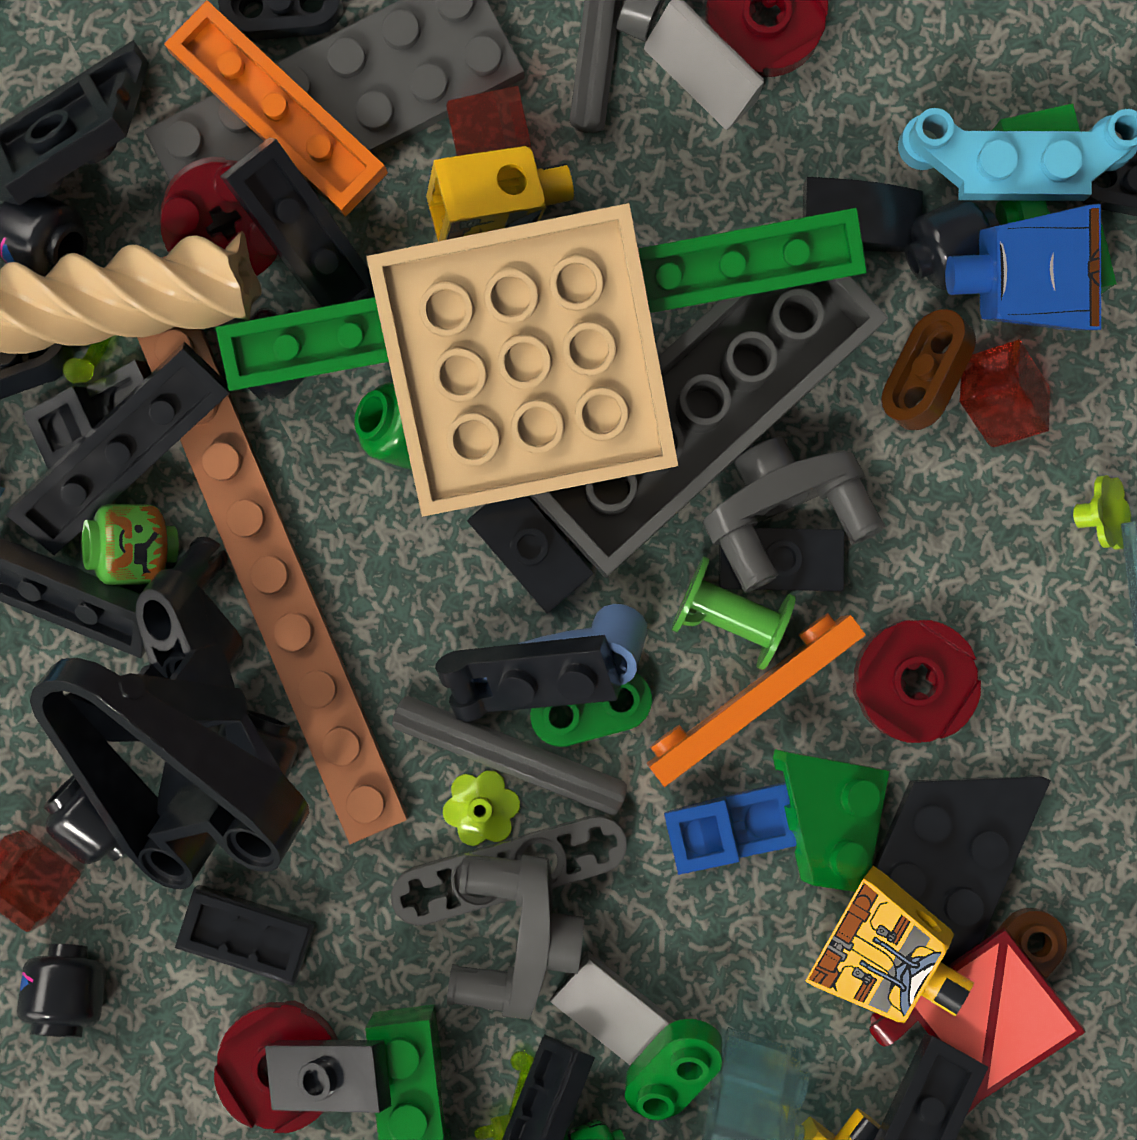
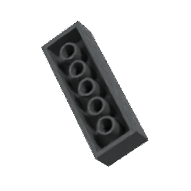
M850 276L719 300L658 356L678 466L529 496L605 578H608L865 342L888 317Z

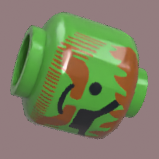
M106 504L97 510L93 520L84 521L82 529L83 564L86 570H94L96 576L104 584H149L158 572L165 570L167 562H176L179 550L177 529L175 526H166L163 514L156 506L149 504Z

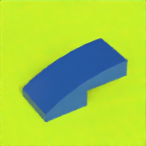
M786 782L714 798L665 812L664 816L678 875L740 862L742 857L796 846V838L793 832L789 830L784 809L785 805L790 804Z

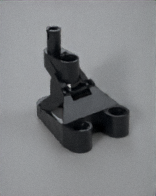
M204 536L194 539L175 567L158 572L139 595L136 603V619L149 665L144 666L138 674L129 673L120 676L93 661L81 658L61 659L50 667L33 688L30 698L35 718L122 850L153 881L172 889H186L190 887L217 844L236 862L249 869L259 872H271L277 869L310 813L306 800L283 774L248 716L247 700L240 688H235L230 668L242 653L244 647L243 640L236 628L204 592L215 575L226 565L228 560L225 550H222L213 561H209L213 553L220 547V544ZM224 723L227 737H222L208 728ZM108 742H142L165 760L158 797Z

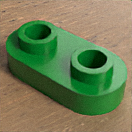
M635 673L632 680L621 685V688L628 689L633 696L632 705L626 711L619 712L611 708L609 701L568 705L574 714L572 722L566 727H556L549 719V712L552 707L531 708V724L541 740L557 747L570 746L630 730L640 725L648 716L652 705L651 690L644 678Z
M681 1019L668 1024L627 1070L625 1100L628 1106L636 1113L651 1120H663L679 1114L721 1070L723 1043L719 1031L711 1024L697 1019Z

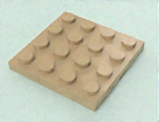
M629 203L366 256L422 517L678 466Z

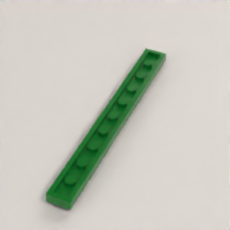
M857 208L638 248L650 313L867 273ZM375 297L215 327L229 391L389 362Z

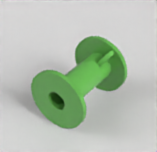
M703 556L680 604L671 630L677 633L682 624L696 626L706 621L762 646L756 667L764 670L771 661L784 635L794 609L796 596L788 594L778 612L703 580L710 560Z

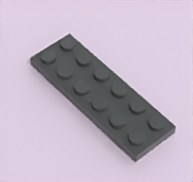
M399 0L275 63L373 155L525 78L524 70L487 0ZM215 95L144 130L170 181L181 169L194 161L207 157H225V160L240 161L264 142ZM220 206L215 207L210 211L213 222L207 226V229L213 234L224 232L234 227V223L241 216L236 210L225 213Z

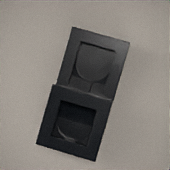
M823 177L806 178L803 184V218L857 208L863 251L905 252V246L912 243L911 228L915 219L922 215L923 191L871 181Z
M134 360L86 387L72 386L23 413L48 469L60 460L152 373L147 361Z

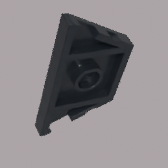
M134 40L0 125V201L21 205L32 197L40 198L49 195L62 184L66 175L85 163L93 164L105 159L114 151L117 143L127 137L149 62Z
M1038 775L1002 778L978 777L954 780H910L873 866L885 873L954 933L952 942L941 960V963L946 966L981 943L1051 780Z

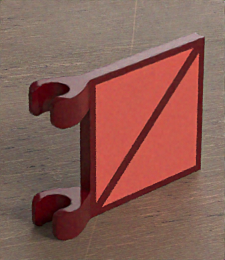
M1005 927L948 965L951 969L974 982L968 997L956 1016L920 996L905 1023L896 1022L874 1012L870 1017L871 1026L869 1028L870 1033L880 1045L889 1046L901 1038L919 1021L929 1035L988 1066L989 1068L967 1115L983 1099L1086 1033L1084 1026Z

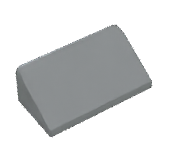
M671 0L648 37L644 50L724 129H730L757 103L764 79L685 1Z
M589 951L579 963L578 974L571 973L550 999L553 1005L629 1065L636 1060L668 1024L676 1021Z

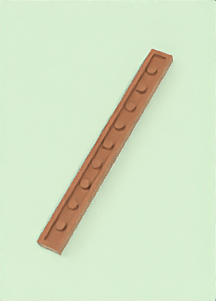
M173 327L160 334L137 337L151 372L186 342L223 378L203 329ZM229 393L188 431L180 441L349 844H352L404 822L409 817Z

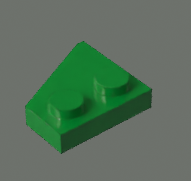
M775 749L773 755L775 769L783 771L790 804L785 805L784 809L789 830L793 832L796 838L794 853L801 881L813 886L856 892L863 878L872 867L890 771Z

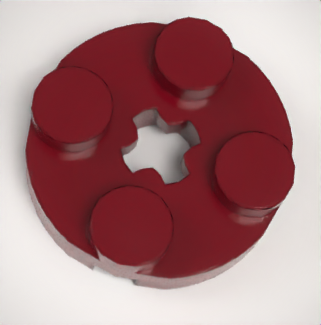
M707 0L706 23L761 77H777L796 70L814 54L825 30L828 0ZM762 1L763 5L767 8L775 5L780 8L781 12L776 17L775 26L759 25L752 19L756 13L755 3Z
M207 157L188 164L171 179L161 204L160 228L167 251L170 253L180 240L196 235L206 238L217 246L226 249L232 240L243 231L246 237L251 266L256 276L260 275L275 261L278 254L220 177L238 161L225 160V157ZM220 206L225 213L236 210L240 214L241 218L234 223L236 231L228 236H225L222 232L213 234L207 229V226L213 222L210 213L213 208Z
M932 620L899 621L880 629L863 646L854 668L853 694L860 705L863 715L881 733L907 743L931 742L938 738L943 739L959 731L969 721L977 708L981 696V680H978V669L974 662L977 659L969 643L958 632L947 625ZM922 664L929 670L925 679L932 685L931 690L927 695L915 692L910 698L904 692L906 682L901 678L906 668L916 670Z
M298 1001L268 1002L248 1010L227 1030L217 1054V1065L214 1068V1083L223 1106L239 1123L250 1128L257 1125L263 1129H275L273 1133H290L311 1124L323 1112L272 1110L269 1079L263 1070L267 1066L265 1046L277 1040H338L329 1023L317 1012L308 1009L304 1004Z

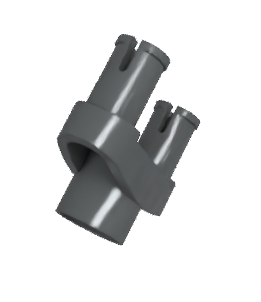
M776 437L760 443L735 460L734 465L746 487L725 500L702 522L713 545H721L744 593L764 586L779 575L754 529L763 520L820 496L821 499L828 498L852 545L875 536L886 527L861 482L865 474L852 452H835L796 462L783 437Z
M465 853L459 893L516 900V906H521L522 910L515 966H508L507 972L462 967L452 964L447 1005L458 1004L482 1007L484 1009L502 1011V1017L529 1020L535 1008L546 970L578 974L585 917L553 913L552 874L549 858L522 855V860Z

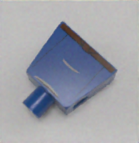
M1101 204L1082 206L980 230L979 255L948 257L945 269L948 294H980V314L984 320L1063 330H1101Z

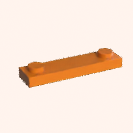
M208 0L164 43L172 56L263 141L269 137L277 139L305 180L344 217L388 174L385 165Z
M829 613L823 615L799 634V637L805 644L687 733L678 725L653 743L650 748L656 756L648 761L647 765L661 784L666 787L866 636V634L851 615L840 616L835 621Z

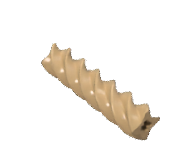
M241 231L226 249L201 236H188L180 240L165 258H161L147 248L137 244L127 245L121 248L104 268L82 255L70 253L63 256L45 277L18 262H9L0 270V352L27 354L46 349L54 343L67 346H85L102 342L115 335L123 337H148L160 334L173 327L206 329L222 325L234 318L249 321L251 305L261 296L262 290L250 263L245 234Z

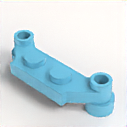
M930 108L908 122L899 137L898 151L902 160L911 168L917 170L935 168L959 188V200L1085 201L1092 194V182L1105 171H1114L1121 168L1137 153V111L1132 109L1119 110L1114 115L1100 119L1088 132L964 131L954 124L952 117L945 110ZM923 130L931 131L937 139L928 138ZM1115 132L1119 133L1123 139L1119 138Z

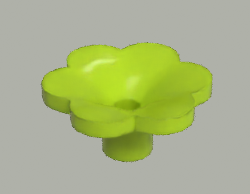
M1098 476L1094 483V496L1091 499V503L1076 504L1073 511L1074 522L1078 528L1096 527L1100 545L1103 548L1112 547L1115 550L1126 547V529L1129 528L1131 523L1130 507L1124 499V487L1118 477Z
M487 770L477 777L469 774H462L457 777L451 786L452 798L443 807V817L449 825L458 829L460 840L467 845L476 846L485 839L493 842H501L506 839L512 829L510 819L520 809L518 795L514 791L505 788L504 778L496 771ZM477 805L484 806L486 813L483 815L477 814L475 807Z

